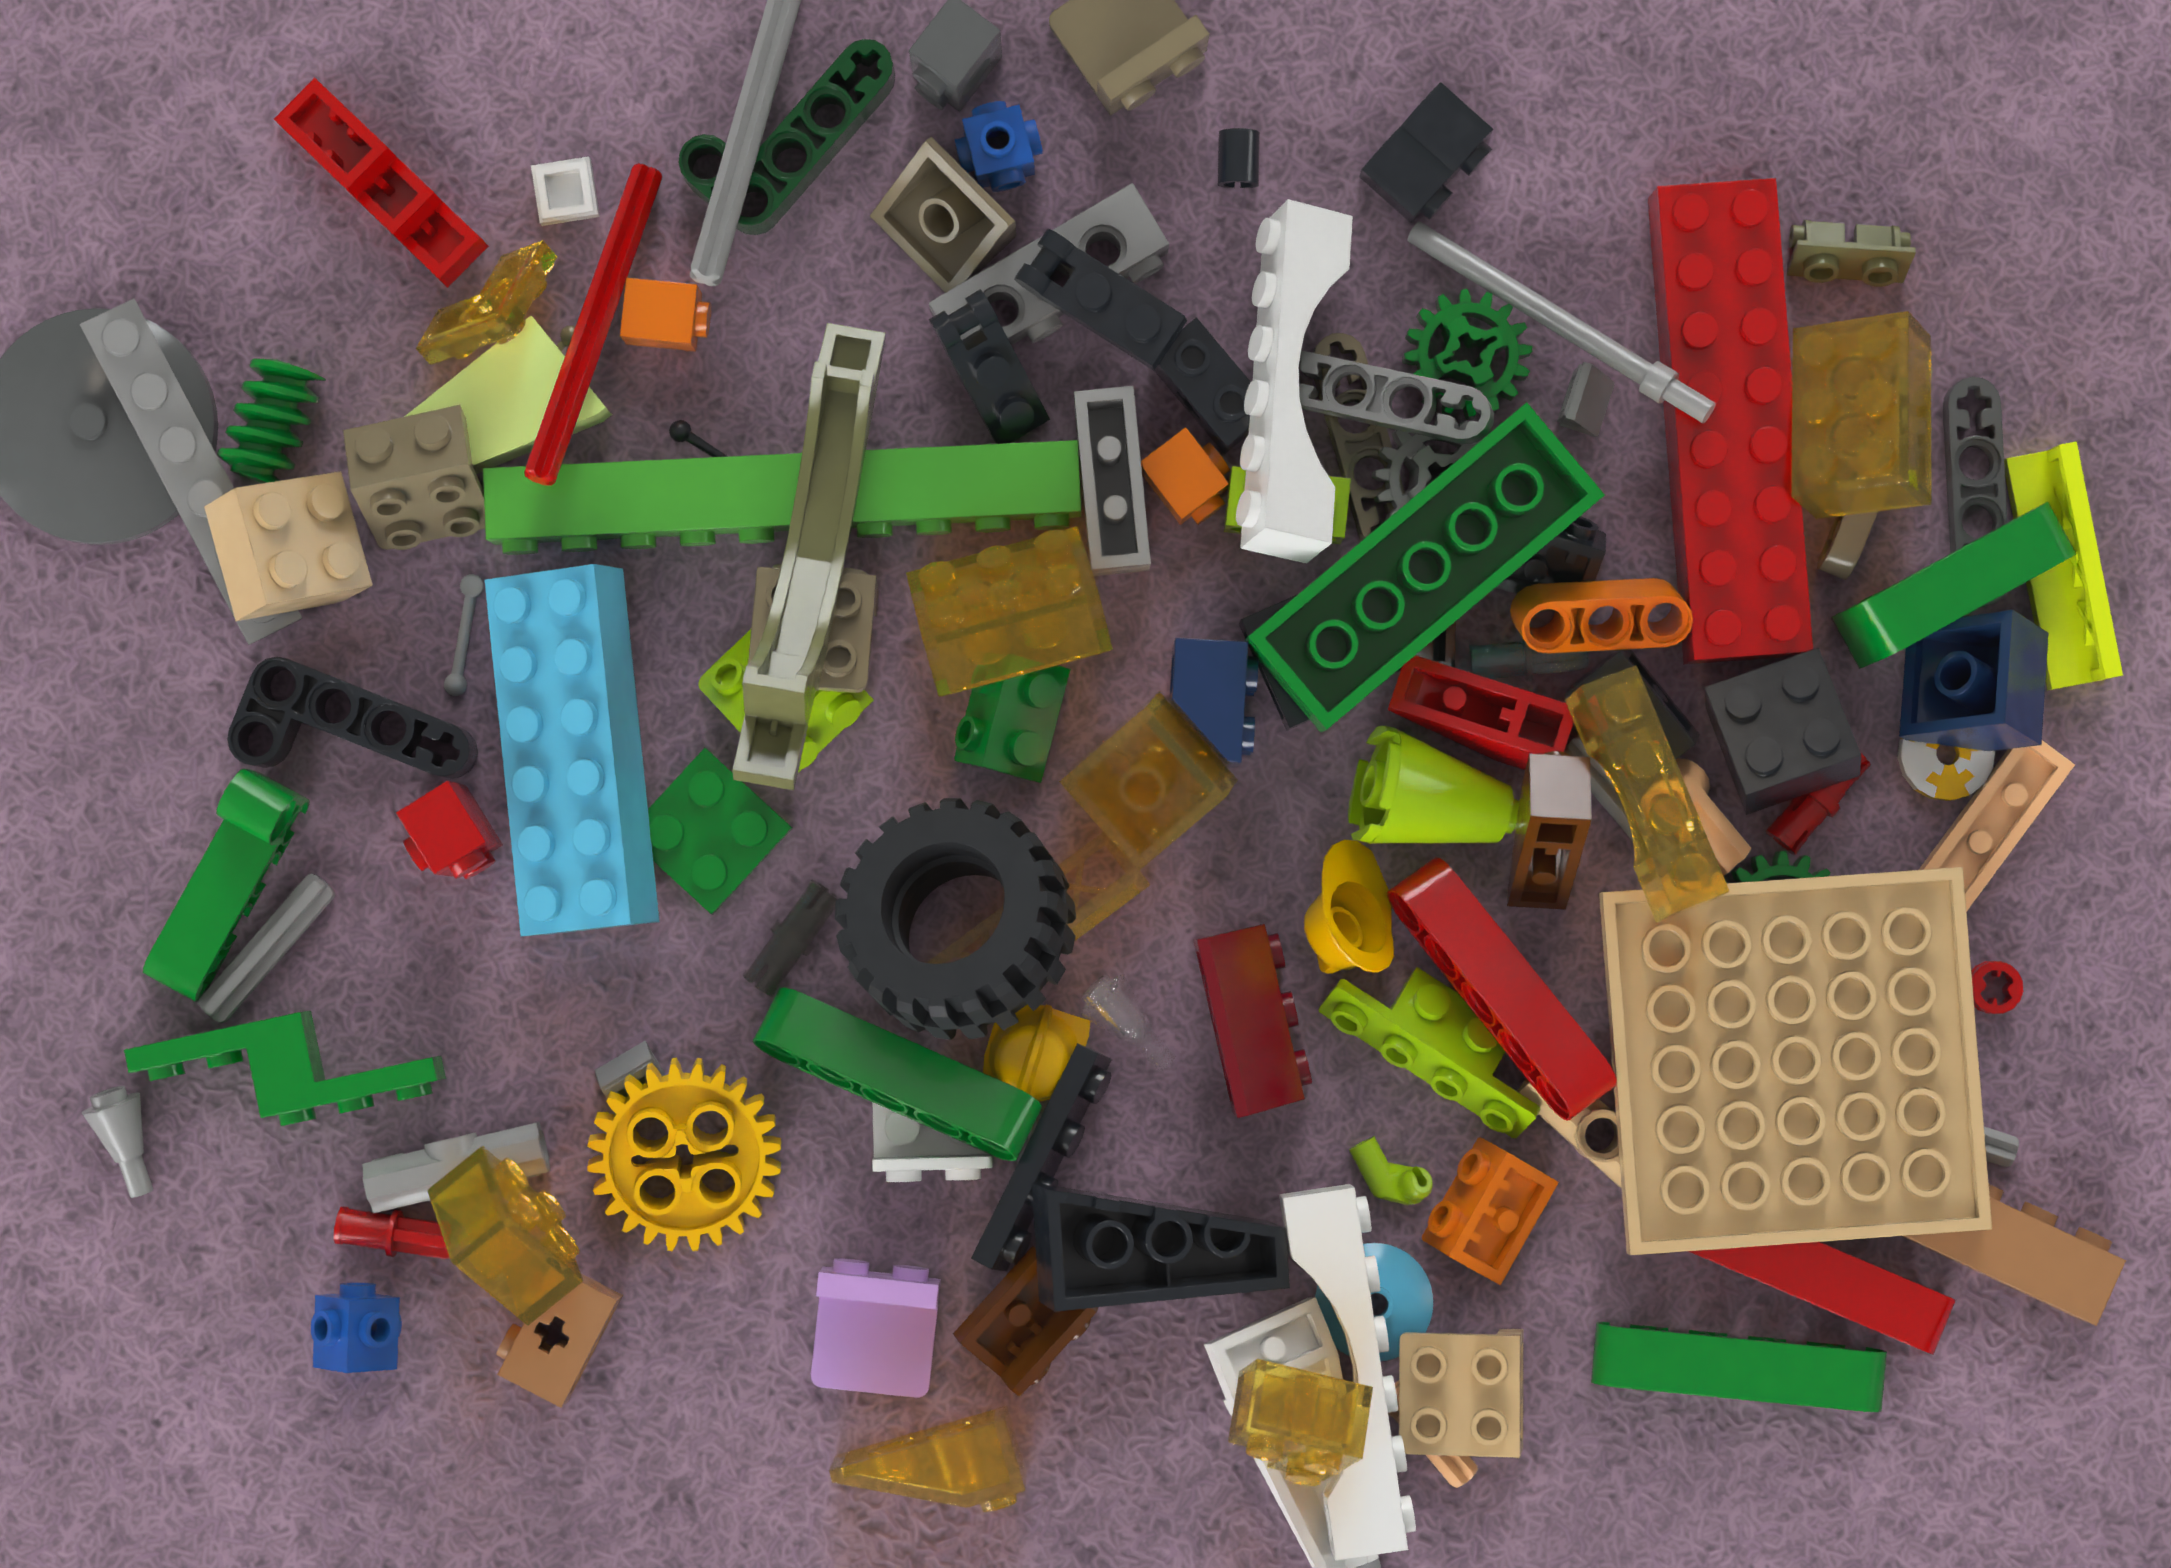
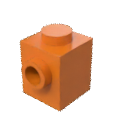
M1186 427L1141 460L1142 476L1180 525L1191 517L1199 525L1226 504L1220 495L1227 490L1229 485L1224 477L1230 471L1229 466L1210 442L1201 447Z

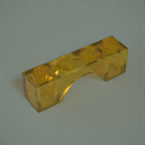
M1637 665L1580 686L1565 701L1587 755L1601 765L1621 800L1633 838V868L1656 923L1710 903L1730 892Z

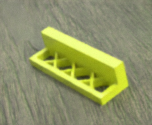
M2077 441L2060 444L2043 452L2004 459L2005 479L2013 519L2049 502L2077 553L2066 561L2026 582L2034 624L2049 633L2046 666L2047 691L2123 676Z

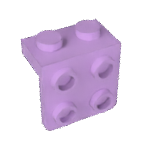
M834 1259L833 1267L823 1266L818 1273L816 1296L819 1297L811 1367V1380L813 1384L821 1388L920 1398L926 1395L930 1386L941 1279L928 1278V1268L908 1265H893V1274L869 1271V1262L853 1259Z

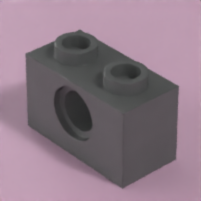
M947 0L909 49L912 75L918 81L915 90L938 109L943 110L948 103L960 112L1002 58L1000 29L963 1Z

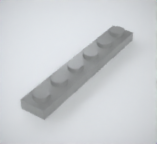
M133 298L79 325L234 617L204 506L229 492L234 487L137 302ZM297 610L236 622L248 645L301 620L302 616Z

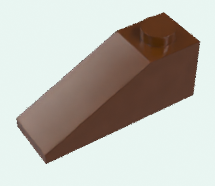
M1560 751L1529 754L1521 785L1508 884L1507 906L1566 910L1592 820L1590 757L1571 756Z

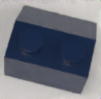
M2006 610L1961 617L1906 647L1899 737L1909 741L1982 751L2042 745L2049 633L2016 611Z

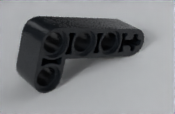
M282 657L267 658L256 666L230 725L227 737L229 750L237 760L244 764L263 768L276 766L286 759L302 723L432 775L450 779L462 777L471 771L478 755L476 741L463 728ZM288 669L295 677V690L289 698L278 702L271 693V681L277 673ZM343 691L350 699V713L343 721L333 724L326 716L325 705L331 695ZM399 713L405 720L406 732L401 741L388 746L381 739L380 725L388 715ZM426 722L428 727L424 730V723ZM265 724L272 731L273 743L267 753L262 756H255L249 749V735L254 728ZM453 735L452 746L460 750V755L456 761L447 759L443 766H440L442 756L439 753L419 747L418 745L422 740V736L448 743ZM416 749V757L414 758L411 754Z

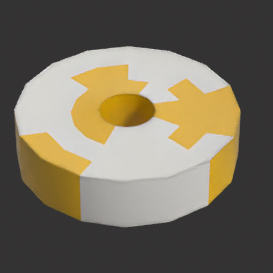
M1903 738L1899 739L1897 758L1902 776L1915 791L1929 799L1951 801L1969 796L1985 784L1993 769L1995 751L1954 747L1956 757L1950 765H1945L1937 758L1938 744L1909 741Z

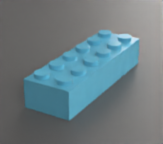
M590 564L485 579L521 936L548 935L660 922L623 568Z

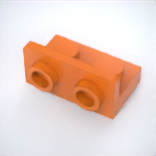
M1479 1137L1472 1149L1460 1160L1457 1175L1443 1200L1431 1211L1428 1226L1422 1235V1240L1448 1257L1501 1286L1559 1182L1507 1151Z

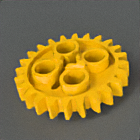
M677 1057L672 1058L669 1074L664 1076L660 1074L653 1063L647 1064V1082L642 1084L629 1074L625 1077L624 1082L628 1096L625 1097L613 1091H610L607 1096L606 1102L615 1114L597 1112L594 1124L606 1133L592 1134L588 1140L587 1147L603 1153L589 1159L587 1165L589 1172L605 1174V1176L595 1182L593 1188L594 1195L612 1193L613 1197L606 1205V1215L610 1216L624 1210L627 1214L622 1231L627 1233L640 1223L645 1226L643 1243L649 1245L654 1240L658 1232L666 1234L668 1251H673L679 1236H687L692 1251H698L700 1237L706 1233L709 1234L717 1246L722 1245V1227L728 1225L736 1233L742 1234L745 1226L741 1216L742 1212L757 1218L762 1215V1206L755 1195L762 1197H773L775 1186L763 1176L780 1174L781 1162L766 1155L781 1150V1138L764 1136V1134L776 1126V1117L774 1114L757 1116L756 1113L764 1104L763 1094H757L745 1099L743 1094L747 1086V1078L743 1076L729 1086L724 1083L726 1066L723 1064L715 1070L711 1077L704 1075L702 1058L696 1059L691 1073H683ZM716 1111L726 1119L727 1126L721 1132L709 1134L698 1128L695 1118L702 1112ZM648 1117L657 1118L666 1125L668 1133L661 1139L647 1140L640 1136L635 1125L640 1120ZM678 1145H688L690 1154H694L692 1164L682 1165L680 1156L676 1155ZM726 1145H735L738 1148V1151L734 1154L716 1150L722 1149ZM636 1155L654 1158L644 1164L632 1162V1157ZM723 1169L733 1177L734 1184L726 1191L713 1192L704 1185L702 1176L709 1170ZM655 1175L664 1176L673 1183L675 1190L667 1197L654 1198L645 1191L642 1183L647 1178Z

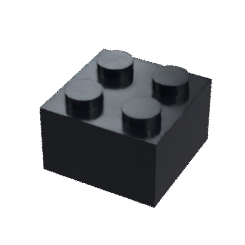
M1819 648L1704 687L1705 707L1746 815L1860 776L1861 753Z

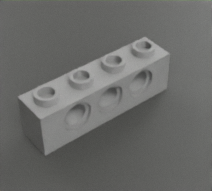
M1133 183L1053 229V231L1065 237L1085 253L1094 242L1101 240L1111 242L1117 247L1120 256L1115 263L1107 267L1125 278L1130 276L1134 283H1138L1159 271L1164 266L1161 257L1168 254L1169 242ZM1042 236L929 302L930 312L933 317L942 311L949 315L967 304L966 297L981 289L990 304L997 300H1007L1018 309V316L1015 321L1008 326L1002 327L1011 345L1029 336L1032 343H1036L1056 332L1063 326L1059 317L1064 315V313L1023 288L1014 279L1023 264L1031 265L1041 250L1037 244ZM1061 262L1056 268V271L1063 273L1067 279L1074 272ZM979 325L960 336L963 340L980 330Z

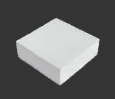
M589 156L531 165L539 221L542 226L600 217L592 164Z

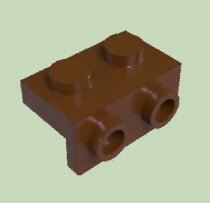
M1032 1246L1018 1261L1017 1265L1007 1273L957 1328L953 1335L962 1346L999 1375L1013 1393L1020 1396L1030 1385L1038 1383L1047 1374L1051 1362L1070 1341L1076 1340L1087 1330L1091 1318L1098 1311V1307L1053 1311L1040 1303L1036 1247Z

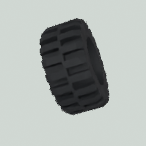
M943 798L940 801V809L932 810L926 802L910 807L908 809L909 818L898 822L893 816L880 825L879 828L884 833L873 844L868 839H865L855 852L861 860L856 870L848 867L844 872L840 886L848 894L847 899L839 898L835 906V920L844 928L836 935L840 952L849 960L847 968L856 981L890 1016L894 1015L904 1026L918 1033L926 1028L934 1038L952 1040L956 1036L957 1029H960L968 1039L987 1036V1025L997 1023L1002 1030H1005L1019 1022L1015 1013L1027 1004L1035 1011L1046 1000L1045 996L1040 992L1049 981L1054 985H1058L1066 970L1059 961L1061 953L1067 955L1072 953L1076 936L1067 925L1076 919L1075 903L1067 892L1070 885L1063 871L1034 832H1030L1024 822L1009 811L1000 813L994 804L980 800L972 802L969 809L961 798ZM971 875L991 877L1001 883L1004 888V907L1001 919L994 933L977 951L963 959L943 964L920 962L912 956L909 947L911 923L920 904L934 889L952 879Z

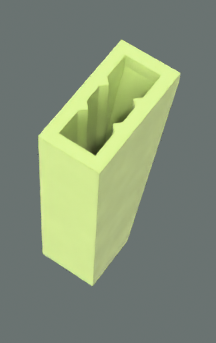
M529 316L406 416L461 405L467 422L473 468L476 474L481 473L483 468H493L532 451L565 356L532 316ZM590 387L584 399L573 434L602 423L612 415Z

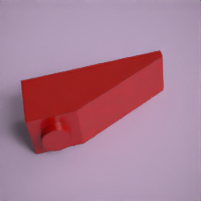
M1415 655L1401 668L1388 710L1491 759L1525 770L1529 754L1565 751L1578 707Z

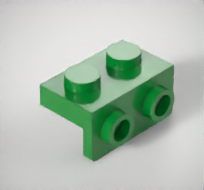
M984 648L980 659L975 663L971 672L970 686L972 691L966 714L959 722L956 730L955 743L957 748L954 760L963 764L978 766L1041 783L1071 669L1013 651Z

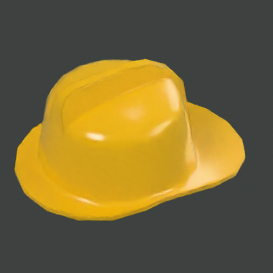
M1344 839L1331 845L1323 861L1322 892L1311 903L1304 916V931L1307 940L1317 954L1319 969L1326 974H1333L1356 967L1364 971L1378 973L1388 968L1394 957L1392 910L1387 897L1389 889L1373 852L1358 841Z
M1027 1004L1015 1013L1019 1020L1018 1023L1005 1030H1002L997 1023H994L984 1055L983 1073L1028 1093L1037 1101L1050 1100L1077 1043L1086 1046L1091 1021L1054 1009L1047 1004H1041L1033 1011Z

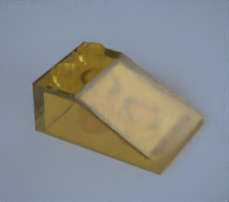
M1007 1405L837 1454L829 1469L832 1483L965 1508L980 1504L982 1512L999 1510L1017 1503L1016 1494L1026 1490L1027 1478Z

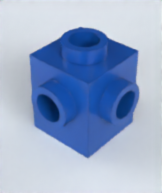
M1005 101L989 102L971 110L972 117L962 119L965 137L954 139L960 166L967 173L974 171L976 182L982 188L991 186L993 192L1006 191L1022 186L1026 183L1025 177L1035 175L1033 156L1043 154L1035 119L1024 121L1020 104L1007 107ZM1005 134L1010 139L1008 145L1003 149H993L987 144V139Z
M363 1282L340 1283L339 1294L315 1295V1313L311 1321V1335L314 1341L313 1367L343 1373L396 1370L398 1363V1337L402 1328L399 1313L400 1297L376 1294V1284Z

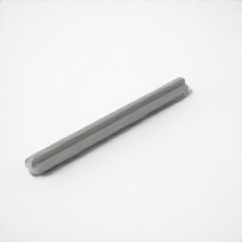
M767 0L691 263L690 277L697 283L717 286L722 281L801 0Z

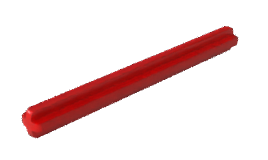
M638 163L631 169L524 471L525 477L533 482L544 486H552L556 482L623 292L626 277H628L662 180V174L656 168Z

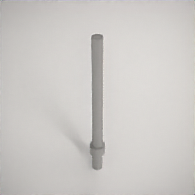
M1417 222L1410 231L1407 239L1409 243L1640 385L1639 392L1655 402L1661 404L1665 400L1701 423H1705L1715 409V402L1679 381L1678 372L1660 361L1651 364L1424 223Z

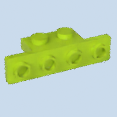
M1418 967L1415 968L1403 985L1391 1008H1388L1345 979L1338 981L1318 1008L1319 1012L1329 1018L1337 1029L1346 1034L1354 1035L1381 1052L1382 1056L1389 1063L1405 1068L1430 1084L1438 1095L1464 1106L1479 1116L1483 1123L1494 1131L1505 1133L1511 1138H1517L1536 1119L1541 1110L1537 1104L1493 1076L1505 1051L1460 994Z

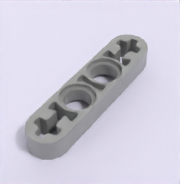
M1301 350L1300 370L1307 377L1322 380V369H1329L1323 380L1322 401L1315 400L1319 391L1314 386L1299 384V397L1303 410L1459 444H1473L1481 441L1489 434L1493 426L1494 412L1490 402L1480 390L1473 387ZM1348 375L1362 377L1367 385L1364 399L1354 406L1341 405L1335 397V388L1338 382ZM1414 387L1419 389L1424 396V406L1421 412L1409 419L1396 416L1392 410V400L1395 394L1403 388ZM1436 393H1444L1440 402L1447 408L1463 409L1466 401H1472L1473 408L1481 415L1479 422L1469 421L1465 430H1459V424L1455 418L1437 413L1438 424L1436 426L1429 425L1436 412Z

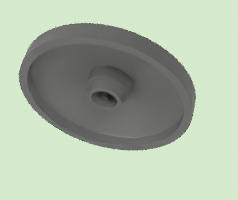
M97 308L75 310L41 322L20 336L0 358V495L18 515L44 532L76 543L108 545L123 543L146 536L169 523L179 513L79 325L110 310ZM145 319L216 452L218 440L217 407L207 376L196 358L182 342L157 324Z

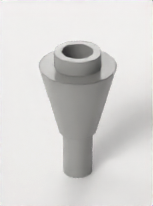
M117 1086L92 1095L90 1097L92 1106L84 1110L82 1114L114 1162L119 1163L130 1198L142 1196L153 1191L154 1189L142 1157L144 1144L140 1093L127 1094L125 1086Z

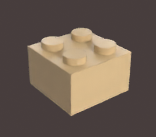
M341 471L236 487L204 506L235 621L335 604L345 601L373 586Z

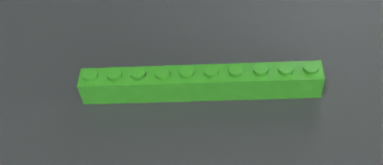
M1078 440L866 450L851 528H857V537L859 538L893 536L892 526L916 525L917 535L952 533L951 523L975 522L976 532H1004L1011 530V520L1034 519V529L1038 530L1069 528V518L1081 517ZM802 453L562 464L556 482L552 486H544L527 479L524 473L526 466L483 468L486 540L494 545H502V553L507 555L538 553V543L561 542L562 551L564 552L597 550V540L620 539L622 549L657 547L656 537L680 536L681 546H709L716 544L715 534L739 533V543L758 544L774 542V532L789 531Z

